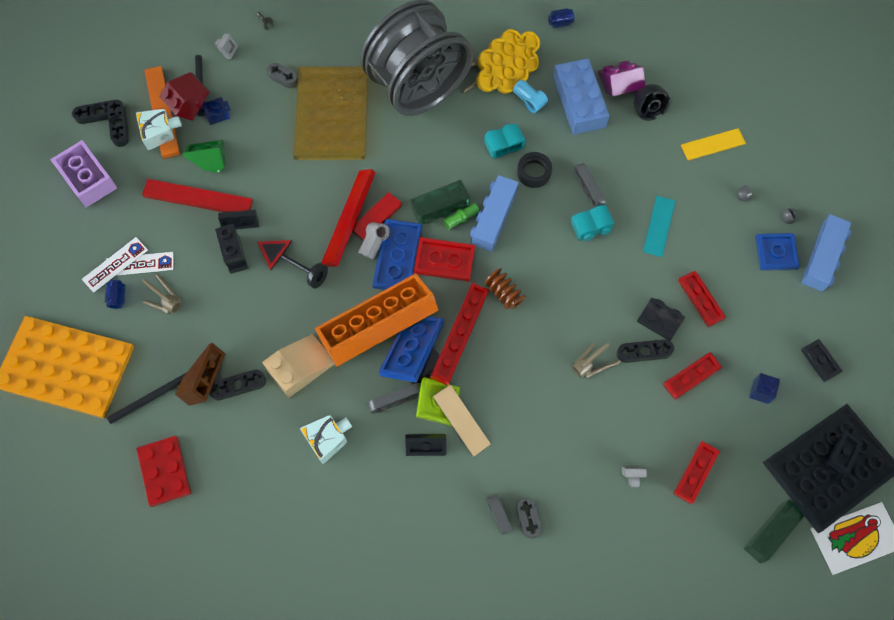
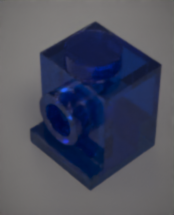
M222 97L208 102L204 101L202 104L210 125L230 119L228 111H231L228 102L223 101Z

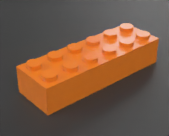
M415 273L314 329L337 367L437 312L438 307L433 293Z

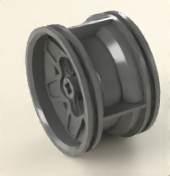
M414 0L397 7L375 26L364 43L360 63L363 71L373 82L388 87L389 101L400 114L414 116L427 112L443 102L459 87L471 68L474 51L472 45L463 35L457 32H447L445 17L434 3L428 0Z

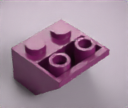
M630 61L620 62L618 66H604L603 70L598 71L606 93L611 96L636 91L645 86L643 67L636 65V63H630Z

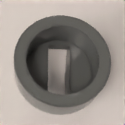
M744 185L738 190L737 198L740 201H747L753 198V193L747 185Z
M787 208L781 214V220L786 224H792L797 218V211L793 208Z

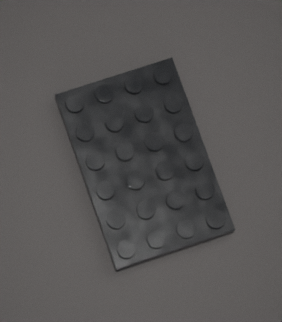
M845 404L762 462L818 534L894 477L893 457L848 404ZM846 430L862 441L863 444L849 474L843 476L826 463L840 434Z

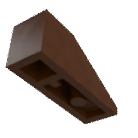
M210 343L182 378L175 395L189 406L206 402L225 353L214 343Z

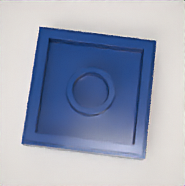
M794 233L756 235L760 270H798L800 268Z

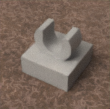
M224 34L222 39H217L214 44L226 59H231L238 47L230 34Z
M622 466V475L629 477L628 483L631 487H639V477H646V468L643 466Z

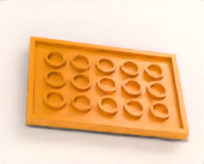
M25 316L1 365L0 390L104 419L133 352L134 345Z

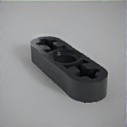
M666 339L624 343L617 350V358L623 363L667 359L672 355L674 345ZM664 346L666 349L669 350L666 353H664V350L658 349H661V347ZM636 348V352L630 353L628 357H626L625 354H622L624 349H626L627 352H633ZM640 348H649L650 355H642L640 352Z
M252 370L214 381L209 395L214 400L219 401L258 390L266 384V377L262 371ZM258 375L261 379L258 380L259 383L255 384L252 380L255 379L254 376ZM245 378H247V380L250 381L248 382V387L246 381L244 380ZM235 381H242L243 385L240 389H232V384ZM225 384H227V386H228L230 392H228V391L225 389V388H227V387L225 386ZM216 387H220V389H223V390H220V394H219V395H217V394L214 392V391H216Z

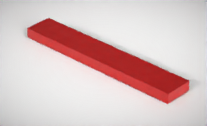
M373 169L360 170L321 262L327 267H337L339 265L376 172Z
M147 179L142 192L144 198L218 212L251 210L253 203L252 198L152 179Z
M473 282L471 283L430 376L431 379L447 386L449 385L489 289Z

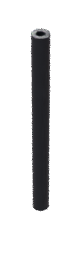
M186 373L108 416V422L110 424L179 386Z

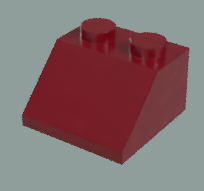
M189 72L168 81L159 97L176 116L193 121L210 91L193 73Z

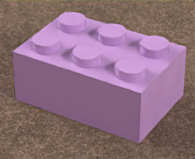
M83 140L50 159L85 208L117 189L110 176Z

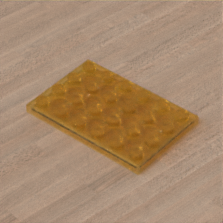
M361 66L299 67L294 160L365 159L368 75Z

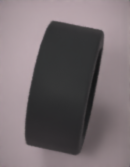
M529 152L520 158L517 176L525 186L539 188L549 181L552 163L542 153ZM529 163H538L545 168V173L540 177H531L524 172V167Z

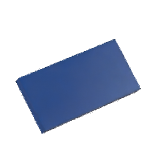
M390 219L385 220V225L388 226L390 233L388 238L383 240L380 245L373 288L386 290L414 274L422 224Z
M428 316L399 332L379 370L380 376L417 382L445 323L444 319Z

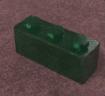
M461 180L410 199L411 209L418 223L422 225L430 224L441 217L446 218L451 213L470 206V196Z
M790 499L781 503L744 547V550L760 564L768 561L803 519L804 515Z

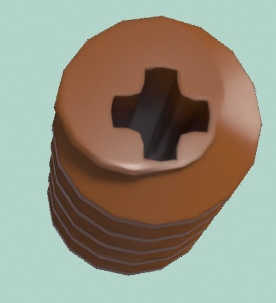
M499 268L489 275L485 285L490 287V291L495 293L496 298H500L499 301L501 304H504L505 309H513L521 304L527 296H519L522 290L514 291L517 286L516 283L509 285L512 279L508 278L505 280L507 273L500 274L502 268Z

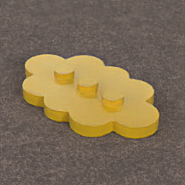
M508 29L502 33L500 38L492 40L488 49L482 51L477 58V64L481 69L476 77L478 88L484 92H491L497 89L500 93L509 94L513 91L517 82L520 80L526 81L529 73L534 72L539 66V58L535 53L540 47L539 37L532 31L520 34L514 29Z

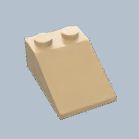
M313 334L276 351L262 362L265 369L288 398L292 397L334 365L325 348Z

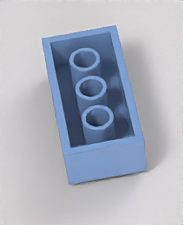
M589 58L555 65L553 79L572 134L606 128L609 113Z

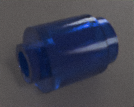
M568 8L551 11L548 16L549 24L553 28L568 26L575 19L573 10Z
M110 280V282L106 283V307L120 309L125 303L126 285L121 280Z

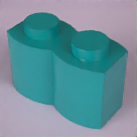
M507 124L502 129H492L484 135V143L492 159L525 148L526 140L517 124Z
M606 205L597 206L589 211L575 214L571 217L570 221L579 241H589L595 235L609 234L615 224Z

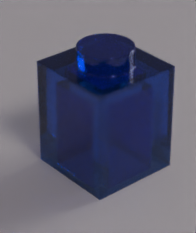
M760 373L753 380L749 398L769 404L777 396L780 379Z

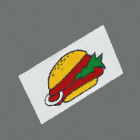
M882 502L839 518L819 534L814 528H810L832 575L894 552V524Z

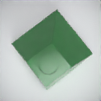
M223 139L189 144L183 151V157L205 171H211V173L220 172L226 165Z

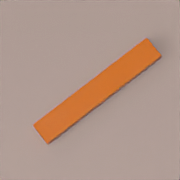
M162 66L145 69L152 110L164 109L169 118H172V111L159 97L166 85ZM175 128L173 129L175 138L160 145L163 159L181 155Z

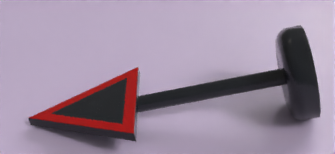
M292 240L258 242L270 270L282 258L308 273L307 283L310 287L318 288L325 281L328 267L323 263H317L309 269L284 255Z

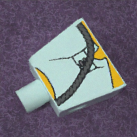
M164 109L136 113L142 141L147 150L175 138L173 129L182 126L180 117L169 118Z
M331 415L303 426L300 430L321 463L324 464L347 443L343 433L352 428V425L346 417L335 423Z

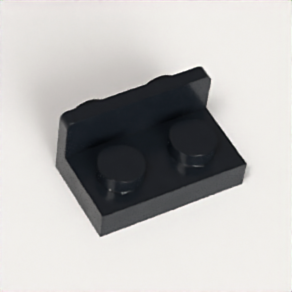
M651 297L637 322L666 340L671 341L685 316L680 311L666 306L663 301Z

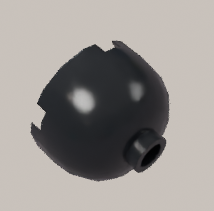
M648 84L636 93L634 108L643 120L657 119L655 116H658L660 113L663 115L667 111L671 99L663 87L656 84Z

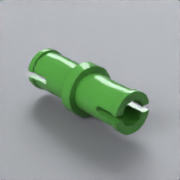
M473 203L463 210H457L456 214L444 219L443 223L450 230L460 223H466L467 219L478 214L480 209L476 203Z

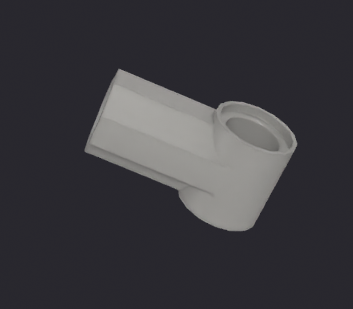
M376 222L369 223L366 227L367 235L358 253L374 260L382 241L389 236L388 226Z

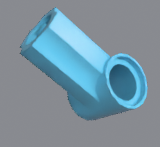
M524 80L517 82L513 88V93L525 102L527 109L531 113H536L548 103V98L544 92L536 91Z

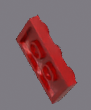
M420 237L414 274L470 282L475 245Z
M176 435L136 448L150 507L192 494L179 439Z

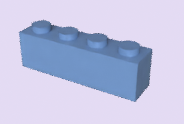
M499 175L496 181H492L489 189L491 193L485 197L483 202L484 210L483 212L479 211L476 220L478 224L476 227L473 226L470 233L472 245L493 252L518 191L519 182Z
M831 214L824 220L801 281L802 284L822 292L828 286H832L835 280V276H833L834 271H837L841 263L839 257L843 255L846 249L844 242L848 240L851 234V230H849L851 222Z

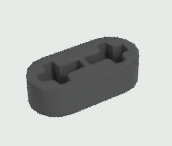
M272 63L268 66V75L273 81L287 88H293L298 84V78L294 71L279 63Z
M494 494L487 497L488 506L500 533L503 535L512 531L498 496Z
M523 498L516 507L523 534L527 538L534 539L541 532V523L535 503L529 498ZM523 503H526L527 506H531V509H529V517H527L526 512L524 510L521 511L520 509L523 507ZM528 520H531L533 526H537V529L534 531L535 534L526 530L529 527Z

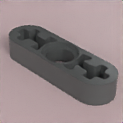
M584 163L574 166L575 176L592 207L606 205L604 196Z
M421 383L409 385L369 401L367 404L371 414H376L419 398Z

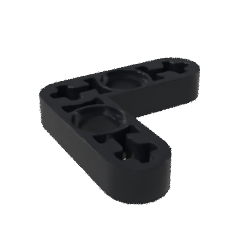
M120 100L82 105L73 109L72 116L77 123L86 124L108 120L110 138L113 144L117 147H123L128 144L129 135L126 109ZM103 109L101 114H95L96 110ZM116 121H122L120 126H114ZM117 132H120V134H121V136H122V137H120V140H117V139H119V134H118Z

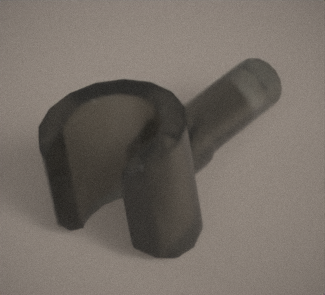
M257 12L256 15L262 20L265 30H268L266 24L274 26L271 18H265L260 12Z

